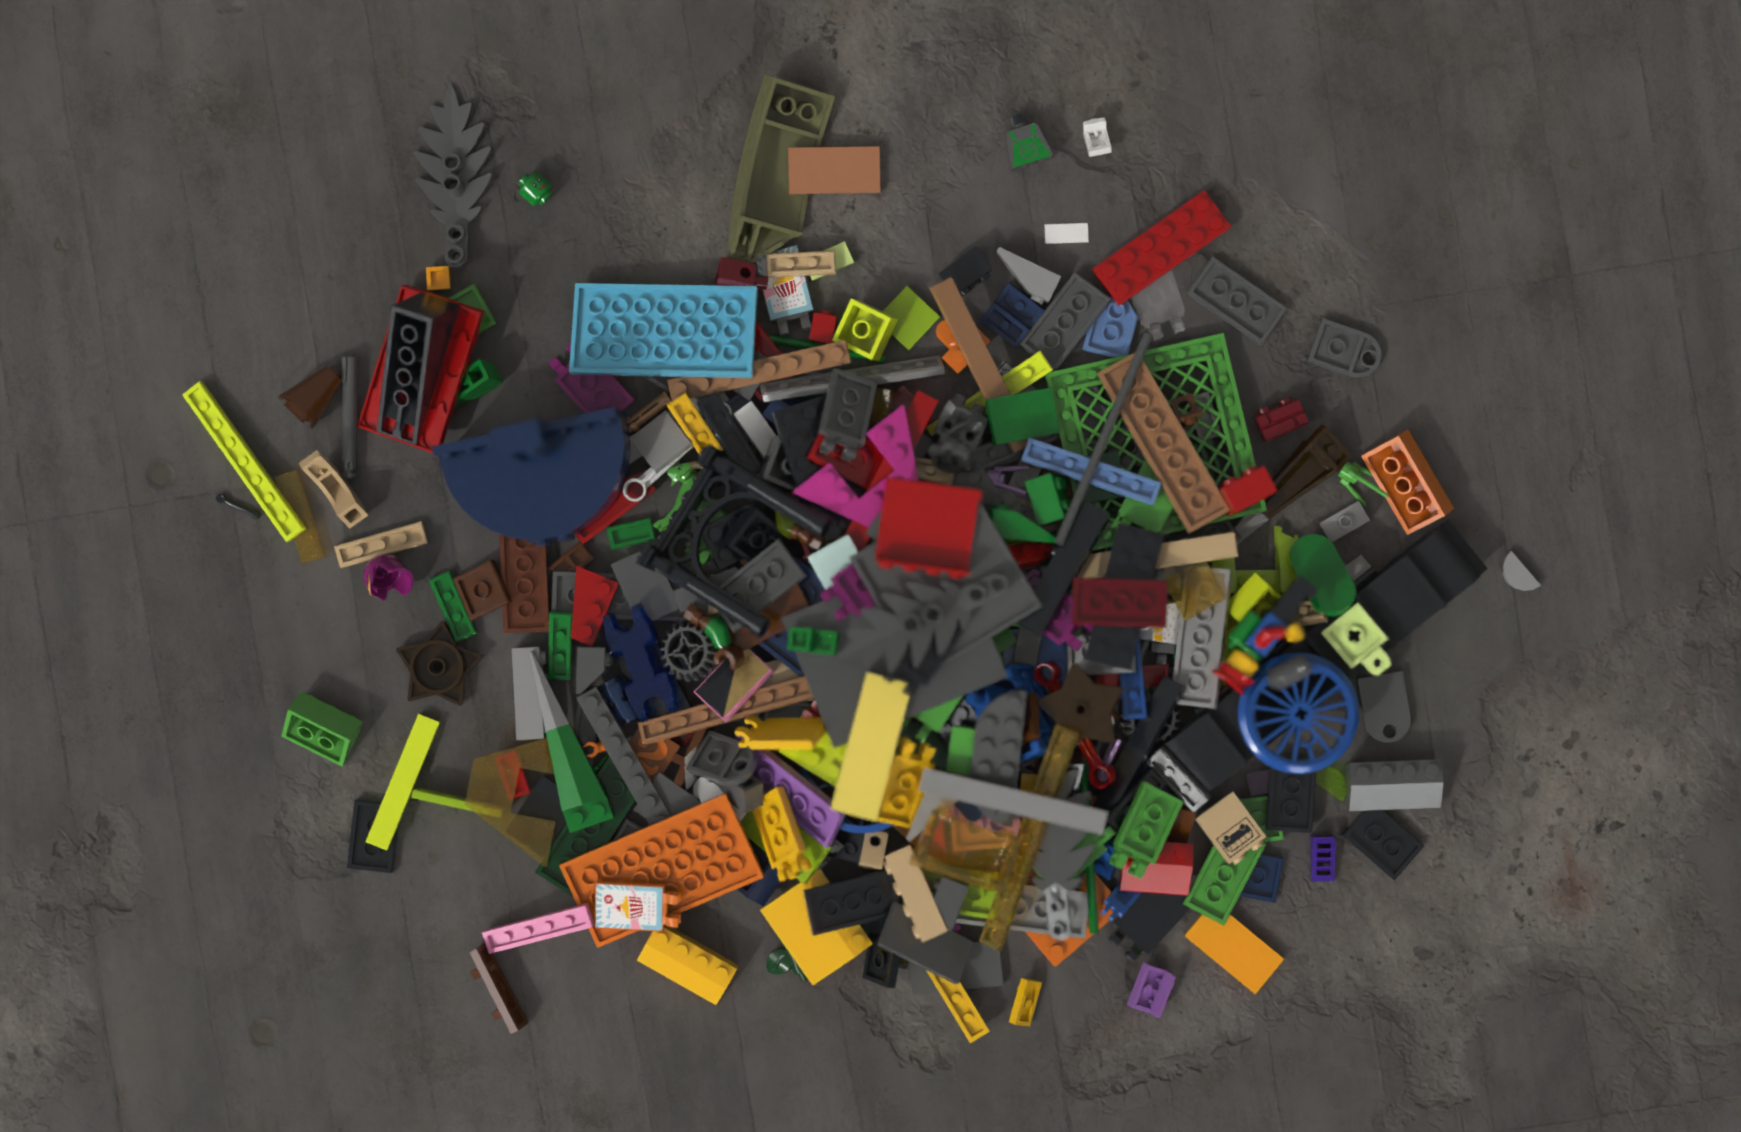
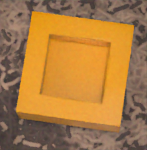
M449 266L426 267L428 291L451 290Z

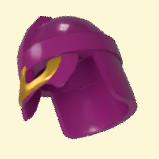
M387 554L373 557L369 560L363 572V581L369 595L382 601L386 600L387 591L393 588L402 596H406L413 587L414 578L412 573L394 555Z

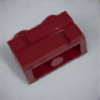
M1290 396L1279 401V407L1271 410L1270 406H1267L1257 411L1258 416L1253 417V420L1264 443L1309 424L1298 398L1292 401Z

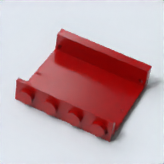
M886 477L874 561L880 563L879 567L893 569L894 565L903 566L902 570L917 572V568L926 569V574L940 575V572L950 573L949 577L963 579V575L970 576L968 568L978 501L981 500L982 491Z

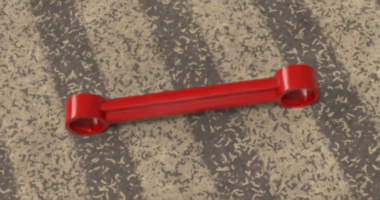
M1046 661L1035 668V680L1040 685L1047 686L1050 694L1062 688L1059 682L1061 670L1055 662ZM1043 666L1051 669L1053 673L1051 681L1044 678L1042 674ZM1084 738L1077 742L1091 768L1089 772L1091 784L1099 789L1112 784L1116 777L1115 770L1111 765L1102 762L1090 738ZM1098 768L1106 772L1108 776L1107 783H1103L1098 779Z

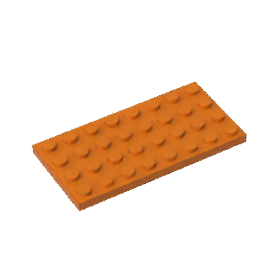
M727 792L562 862L559 865L577 905L588 903L594 923L596 881L665 884V891H682V900L679 901L678 905L667 903V914H679L762 879L765 876ZM595 925L588 928L597 948L639 931L595 928Z

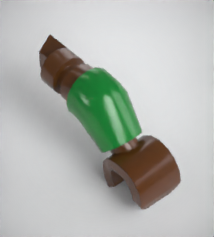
M691 603L683 617L690 620L696 626L701 625V629L710 637L715 648H719V651L714 656V664L725 661L727 656L731 663L730 668L733 671L739 669L745 662V655L740 647L730 645L732 640L727 623L717 615H707L706 611Z

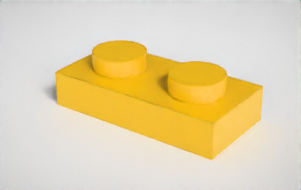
M1021 978L1011 1010L1010 1023L1021 1026L1031 1025L1042 982Z

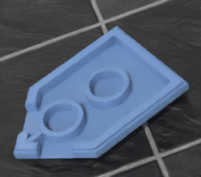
M1113 299L1110 301L1087 331L1082 350L1110 358L1129 354L1138 316L1129 301L1120 307L1117 306Z

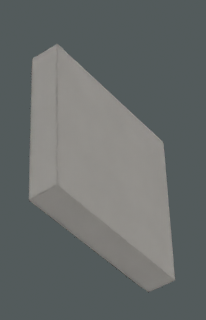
M666 410L630 438L656 473L660 472L693 446Z

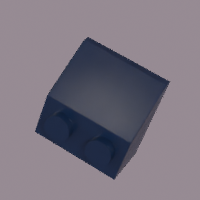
M748 838L765 876L762 879L738 888V890L746 898L764 906L781 882L778 879L777 868H771L767 853Z

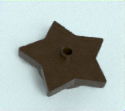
M444 621L437 625L424 643L396 649L410 671L408 701L437 695L459 706L464 705L465 677L484 657L482 654L457 645ZM438 662L443 664V670L441 671L436 669Z
M1074 663L1062 688L1038 699V705L1056 721L1060 750H1064L1084 738L1114 743L1116 737L1111 712L1124 688L1097 684L1077 663ZM1079 705H1083L1085 707V712L1083 714H1080L1078 712L1077 707Z

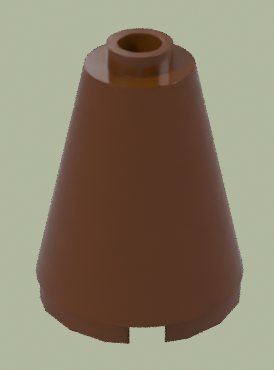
M325 366L283 392L278 398L280 401L285 399L287 402L284 406L302 423L308 421L310 424L307 427L313 429L342 384L340 379L342 375L333 366L330 369Z

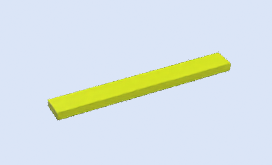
M199 381L183 393V397L284 540L290 542L306 530L305 525L204 382Z

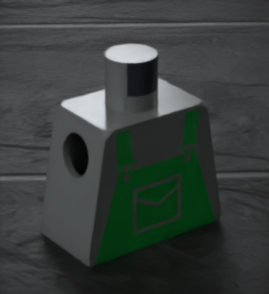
M1023 114L1010 117L1013 130L1005 133L1010 172L1052 159L1053 153L1038 124L1026 125Z

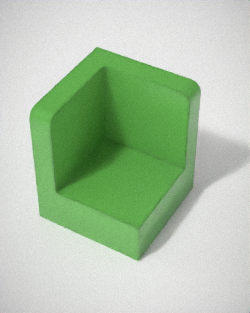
M1008 627L992 636L994 645L1000 655L1017 643V638Z

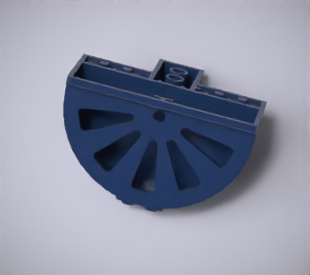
M613 407L548 422L534 419L492 428L491 434L432 446L434 456H438L440 459L443 475L450 492L471 518L493 532L511 538L525 539L527 543H534L535 546L542 547L553 544L552 540L557 539L558 542L575 540V535L581 534V530L594 523L610 508L620 493L627 476L631 455V442L626 412Z

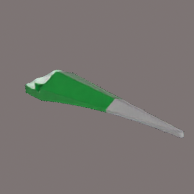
M531 651L530 658L557 790L569 832L572 833L613 819L614 815L608 797L577 740L535 654Z

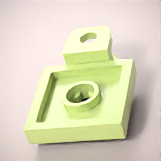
M1358 603L1321 632L1351 669L1360 662L1369 673L1379 675L1391 665L1389 657L1380 647L1388 638ZM1350 630L1354 632L1358 630L1360 632L1358 635L1360 640L1358 642L1348 639L1350 637ZM1378 658L1380 665L1375 667L1374 660Z

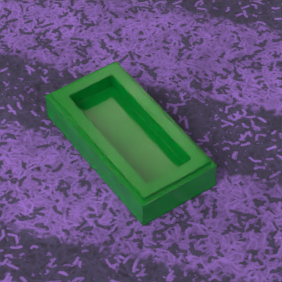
M652 518L606 527L611 550L657 540Z

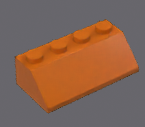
M1408 429L1361 456L1379 488L1388 493L1389 496L1386 500L1407 535L1444 517L1454 509Z

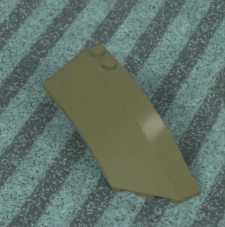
M764 74L739 165L731 210L727 258L754 263L757 261L756 259L765 254H770L783 246L785 242L803 234L809 194L789 195L788 148L820 147L835 96Z

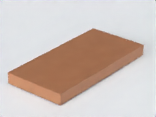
M880 146L788 148L789 195L881 193Z

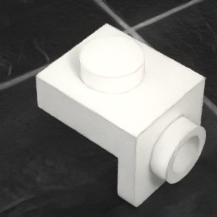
M1105 117L1084 121L1083 136L1089 157L1112 153Z

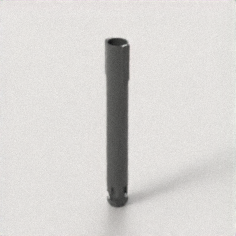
M342 357L341 469H343V473H341V476L354 479L356 476L354 469L356 470L359 358Z

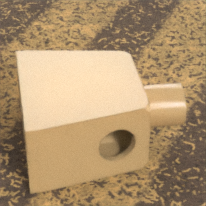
M872 820L871 825L879 824L880 822ZM884 830L865 833L858 867L875 871L882 870L889 833L884 832ZM872 838L879 839L878 846L871 845Z

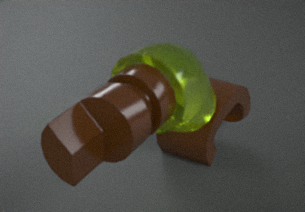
M792 491L787 492L788 495L793 497ZM770 507L771 511L776 515L777 529L783 536L796 540L800 538L801 543L817 550L821 549L826 536L819 539L807 529Z

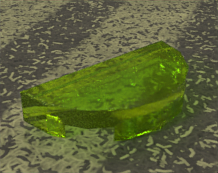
M1329 766L1316 771V784L1343 802L1347 794L1343 775L1338 770Z

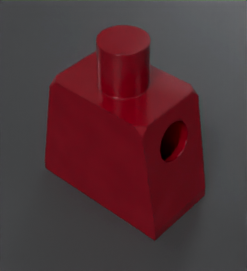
M720 257L715 285L757 286L758 289L767 290L768 276L756 275V265L753 263Z

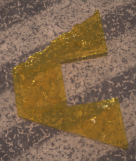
M547 738L473 759L464 805L542 866L547 867L556 821L511 813L519 768L554 774Z

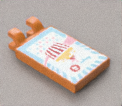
M596 881L595 928L663 932L665 925L679 927V924H681V914H667V903L678 905L679 901L682 900V891H665V884Z

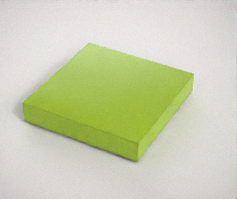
M908 286L883 310V312L898 319L892 335L908 351L940 318Z

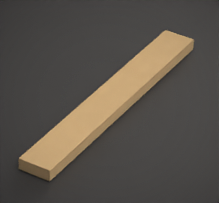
M1235 533L1162 543L1156 569L1238 557ZM1111 551L1090 554L1077 578L1105 577Z

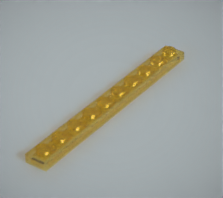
M1062 725L1055 726L1032 794L1056 799L1079 733ZM1023 816L979 942L996 951H1002L1047 826L1048 822Z

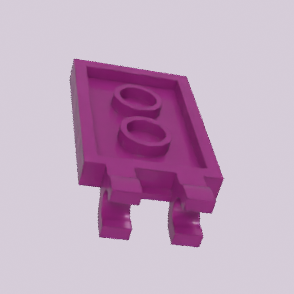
M571 343L565 347L569 352L571 350ZM557 357L548 362L559 374L554 380L584 413L613 407L623 411L634 401L633 397L612 375H571L569 373L570 361L565 366Z
M853 563L830 578L833 585L821 592L820 595L825 603L836 595L844 605L834 612L838 622L852 612L857 618L862 615L861 609H871L876 605L875 600Z
M1034 567L1025 577L1031 587L1033 584L1037 586L1041 579L1039 577L1040 571ZM1067 594L1045 635L1058 646H1061L1065 641L1078 652L1083 646V642L1075 637L1074 634L1080 626L1091 633L1092 626L1072 625L1073 597Z

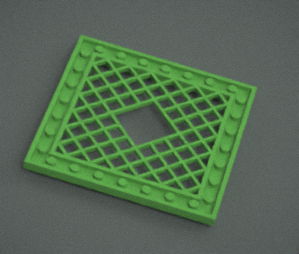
M1224 333L1147 350L1143 361L1151 375L1162 382L1159 386L1160 390L1164 385L1175 390L1170 401L1166 399L1170 407H1172L1171 400L1175 399L1178 393L1183 396L1188 394L1181 390L1188 379L1198 386L1193 393L1195 403L1203 408V414L1207 410L1217 416L1211 427L1198 419L1199 422L1194 424L1189 432L1183 429L1188 438L1190 437L1200 443L1196 450L1197 454L1203 446L1214 452L1208 463L1203 459L1201 461L1207 470L1209 468L1219 474L1215 481L1216 487L1222 477L1227 480L1232 478L1225 474L1229 465H1231L1233 477L1236 476L1237 480L1242 478L1240 475L1249 468L1256 466ZM1131 354L1053 371L1045 375L1047 388H1052L1060 431L1058 435L1062 449L1084 457L1088 456L1087 450L1093 453L1094 449L1088 445L1094 435L1098 438L1100 437L1097 431L1103 422L1106 423V416L1111 410L1113 402L1110 403L1100 396L1105 389L1104 386L1101 387L1098 394L1088 388L1102 385L1097 376L1098 372ZM1201 362H1206V366H1207V367L1203 366V365L1200 364V363H1201ZM1192 365L1187 374L1178 369L1179 367ZM1195 366L1206 372L1201 382L1189 376ZM1169 370L1164 379L1155 374L1157 372ZM1173 371L1184 377L1179 387L1167 381ZM1208 375L1210 378L1212 389L1204 385V382L1207 379ZM1200 388L1212 394L1206 405L1195 398ZM1080 390L1077 397L1074 398L1073 392ZM1084 391L1095 397L1089 408L1078 402ZM1213 398L1215 399L1217 411L1209 407ZM1097 400L1109 406L1103 416L1091 410ZM1188 402L1184 409L1178 407L1179 412L1182 414H1188V412L1186 411L1189 408L1190 403ZM1076 405L1086 411L1081 421ZM1089 413L1100 419L1094 430L1083 424ZM1120 418L1117 425H1114L1105 449L1109 444L1119 450V457L1124 453L1132 458L1133 461L1128 469L1121 466L1122 470L1130 472L1136 461L1140 464H1143L1144 461L1125 450L1132 435L1119 427L1123 421ZM1219 420L1223 434L1214 429ZM1197 424L1209 430L1203 440L1192 434ZM1082 428L1092 433L1086 444ZM1116 431L1128 437L1122 447L1111 441ZM1211 432L1222 438L1217 449L1206 443ZM1224 443L1226 444L1228 456L1220 452ZM1216 455L1228 461L1222 471L1211 465ZM1069 478L1074 498L1077 491L1076 480ZM1111 499L1106 502L1105 506L1103 507V510L1107 509L1110 502L1118 506L1119 508L1122 504L1115 501L1114 499ZM1265 500L1231 517L1226 513L1206 525L1266 512ZM1099 502L1092 503L1093 505L1101 508ZM1174 508L1162 527L1161 534L1166 535L1186 530ZM1119 514L1116 519L1110 517L1112 523L1107 524L1092 551L1112 547L1117 525L1121 522L1118 521L1121 517ZM1131 522L1130 526L1143 529L1142 527L1133 522Z

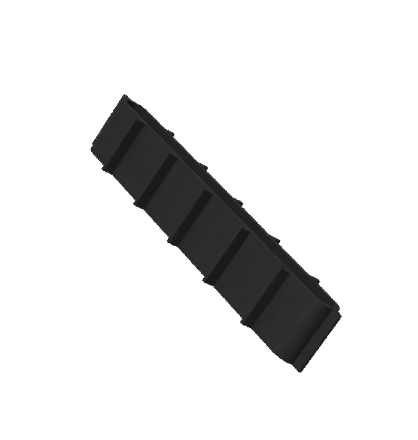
M1447 519L1441 525L1425 534L1399 556L1393 558L1378 574L1356 591L1352 607L1358 603L1388 638V640L1380 645L1386 653L1388 650L1396 647L1398 642L1436 612L1445 608L1450 601L1471 586L1488 568L1450 520ZM1343 614L1328 616V622L1314 624L1304 632L1303 639L1293 641L1273 657L1288 653L1317 655L1336 665L1347 676L1349 681L1365 669L1360 662L1351 669L1321 634L1324 629ZM1353 630L1349 631L1350 637L1348 639L1358 642L1360 640L1358 637L1360 632L1358 630L1355 632ZM1322 673L1309 674L1305 701ZM1327 676L1310 704L1335 686ZM1304 679L1296 682L1299 699H1301ZM1270 685L1263 688L1291 705L1281 690L1278 691L1276 688H1271ZM1290 685L1285 689L1295 702L1292 686ZM1234 689L1218 701L1217 709L1209 708L1199 717L1196 714L1194 718L1173 733L1174 738H1167V743L1163 742L1153 754L1164 746L1207 792L1214 789L1240 767L1248 764L1247 762L1255 756L1247 746L1239 727L1238 705L1241 695ZM1259 693L1256 705L1288 710L1287 707L1264 693ZM1328 696L1327 698H1325L1323 701H1321L1319 704H1317V705H1316L1315 707H1313L1312 709H1314V708H1316L1317 706H1319L1322 702H1324V701H1325L1326 699H1328L1330 696ZM1298 708V712L1295 713V717H1299L1300 719H1302V715L1305 714V711L1300 710V708ZM1255 709V722L1288 714ZM1289 719L1258 726L1257 730L1261 739L1265 738ZM1291 724L1268 740L1266 745L1268 746L1286 732Z

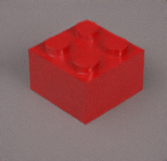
M1253 466L1240 475L1242 478L1237 480L1236 476L1220 485L1221 489L1219 492L1230 509L1227 513L1229 517L1264 500L1277 491L1264 466L1259 469L1257 466Z

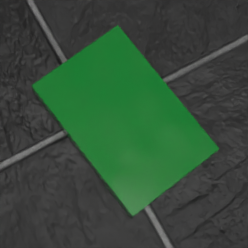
M1052 388L985 400L993 446L1060 433Z

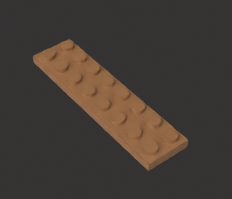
M1135 353L1097 373L1113 404ZM1142 360L1120 411V416L1158 482H1161L1162 489L1188 534L1228 513L1230 509Z

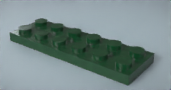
M610 756L597 774V778L608 797L614 818L572 833L569 832L566 823L535 871L536 874L572 897L571 890L559 865L562 862L609 843L635 802L633 795Z

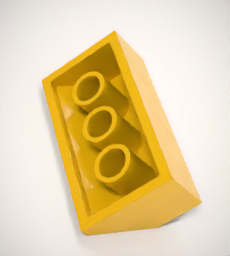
M666 925L663 932L653 931L637 959L640 963L714 1005H717L739 966L675 928Z

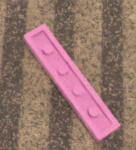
M586 903L486 929L482 932L488 953L491 954L593 927L595 923L589 905Z

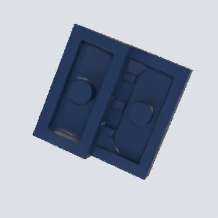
M1009 282L980 321L1017 348L1045 309Z

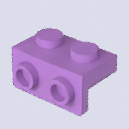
M1143 962L1127 1005L1160 1018L1166 1008L1169 994L1174 987L1176 975L1166 969Z

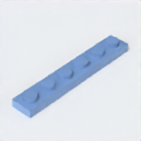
M1032 438L1028 439L1021 459L1023 462L1081 481L1090 458ZM1099 462L1090 485L1153 506L1161 482Z

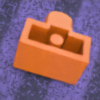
M943 320L936 328V336L949 351L941 359L958 375L968 364L946 320ZM978 329L987 347L991 341Z

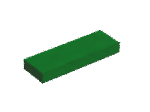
M447 571L428 581L457 643L478 632L473 621H470L453 581L454 578L451 571Z
M549 612L548 679L571 680L573 638H571L573 612Z

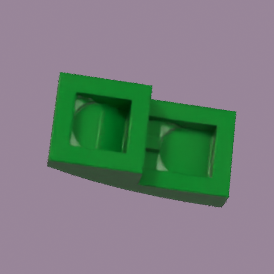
M790 626L787 650L837 656L840 633Z

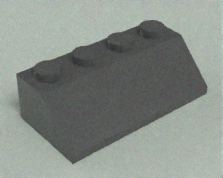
M1442 759L1349 763L1345 766L1348 812L1441 808L1444 784Z

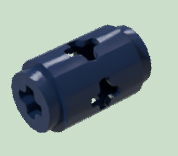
M616 675L600 685L604 699L617 721H620L622 725L627 724L642 714L639 710L641 707L624 678L621 679L619 675ZM629 693L631 697L626 698L625 694ZM615 702L616 706L612 707L610 703Z

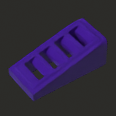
M1333 835L1310 836L1311 882L1335 881L1336 841ZM1317 844H1328V848H1317ZM1317 853H1328L1329 857H1317ZM1329 861V866H1317V862ZM1329 870V875H1317V871Z

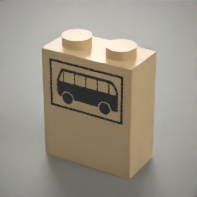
M1232 791L1195 818L1196 822L1228 864L1231 862L1234 865L1239 863L1246 857L1244 855L1249 849L1255 851L1264 844L1263 839L1266 838V835Z

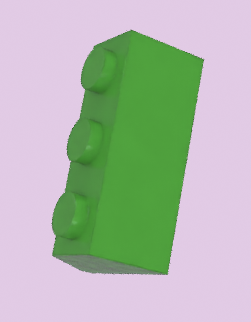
M301 691L287 711L281 737L343 767L358 738L363 721Z

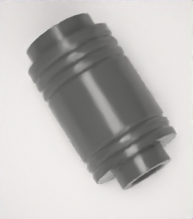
M1295 656L1268 669L1269 675L1266 676V679L1271 688H1276L1279 691L1307 678L1312 670L1305 656Z

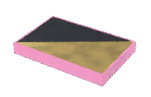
M750 649L743 651L745 662L739 669L733 671L730 668V660L726 657L727 659L694 691L725 722L774 673Z

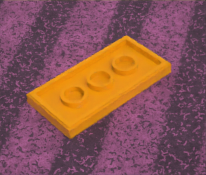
M1200 914L1184 934L1187 939L1254 994L1259 991L1284 960L1283 957L1231 914L1224 926Z

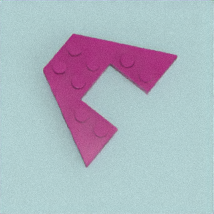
M902 405L867 432L866 435L894 469L887 477L919 481L905 407ZM828 463L795 489L793 493L869 527L882 509L886 478L858 499L834 467Z

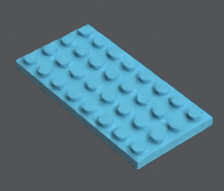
M575 283L569 373L571 375L753 378L758 288L757 286Z

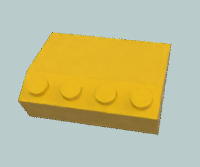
M821 869L816 870L807 884L798 881L760 909V912L812 985L824 979L873 944L860 925L815 936L812 935L802 890L830 883Z

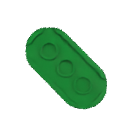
M1310 534L1298 539L1290 550V562L1297 577L1301 576L1319 590L1314 598L1309 599L1312 607L1317 612L1327 614V616H1338L1346 613L1355 601L1356 588L1334 544L1328 538L1318 534Z

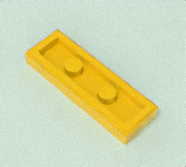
M686 392L666 404L698 454L708 444L713 445L720 451L724 450Z

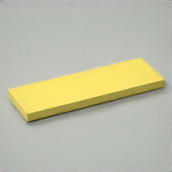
M867 672L831 810L876 821L909 696L902 692L907 684L906 682L894 679L893 682L888 683L882 679L883 676Z

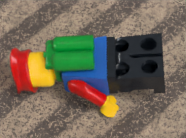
M1298 576L1279 598L1275 606L1271 607L1262 619L1249 610L1229 634L1228 648L1231 650L1237 645L1242 650L1235 649L1225 662L1221 661L1217 669L1211 670L1212 673L1226 682L1240 695L1244 696V689L1249 685L1255 684L1251 678L1259 668L1257 661L1262 659L1259 655L1265 657L1279 638H1286L1288 642L1303 639L1304 633L1301 626L1298 624L1291 625L1293 621L1290 619L1297 615L1299 606L1306 597L1308 599L1314 598L1319 590L1304 578Z

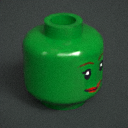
M534 172L531 175L526 173L518 182L521 186L519 195L532 206L544 205L553 193L551 182L539 172Z

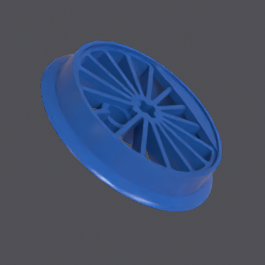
M1308 653L1280 655L1270 659L1258 668L1251 678L1255 684L1249 685L1244 689V696H1240L1238 705L1239 727L1247 746L1253 754L1266 765L1276 770L1293 774L1315 772L1328 767L1338 760L1352 743L1359 722L1358 699L1347 676L1332 662ZM1295 656H1305L1312 670L1309 674L1322 673L1306 701L1309 676L1303 680L1301 699H1299L1296 683L1291 685L1295 702L1285 688L1281 689L1291 705L1263 689L1269 685L1266 676L1269 675L1268 669ZM1327 676L1335 686L1310 704ZM1336 690H1339L1343 702L1312 709ZM1259 693H1264L1287 707L1288 710L1256 705ZM1343 705L1345 708L1344 719L1313 714ZM1298 708H1300V710L1305 711V714L1302 715V719H1300L1299 717H1295V713L1298 712ZM1255 709L1288 714L1255 722ZM1312 717L1344 722L1340 735L1315 721ZM1289 719L1272 733L1261 739L1257 730L1258 726ZM1310 722L1337 738L1330 748L1327 747ZM1291 724L1278 748L1273 752L1266 745V742ZM1294 730L1292 758L1281 757L1279 754ZM1303 730H1309L1311 733V739L1306 743L1300 740V733ZM1318 740L1325 752L1314 757L1311 746ZM1298 745L1307 747L1309 759L1296 760Z

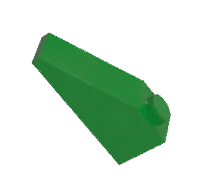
M479 359L467 368L455 408L486 395L503 383L494 363Z
M995 504L994 508L986 507L987 514L1002 538L1055 543L1056 537L1018 512L1008 510L1009 505Z

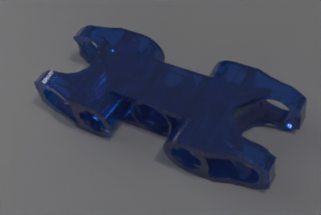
M637 603L631 606L634 619L631 629L621 627L612 612L603 616L606 642L612 656L617 658L623 655L632 679L624 681V690L629 704L635 710L641 722H644L651 718L648 704L650 697L656 696L661 698L670 713L679 709L676 683L673 675L669 674L670 669L668 667L658 669L650 646L658 644V635L653 621L646 613L642 604Z

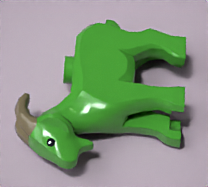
M698 461L682 463L667 470V474L672 480L670 486L673 487L679 481L682 482V486L673 509L664 519L658 520L653 524L660 532L666 530L670 523V516L674 511L678 510L682 504L681 499L683 495L693 486L694 477L698 473L697 470L704 468L697 464ZM703 498L696 511L702 510L705 506L710 508L712 505ZM720 509L711 518L709 523L726 515V513ZM701 538L699 558L700 563L704 565L710 553L703 538ZM687 546L684 551L690 553L691 547Z

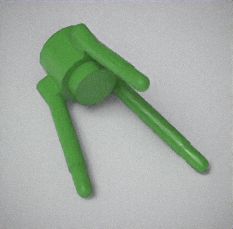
M1348 461L1337 475L1342 478L1340 483L1352 493L1362 506H1365L1366 502L1352 487L1350 482L1355 484L1359 480L1385 498L1389 496L1388 493L1361 476V472L1370 476L1372 474L1369 469L1360 466L1356 462L1352 464Z

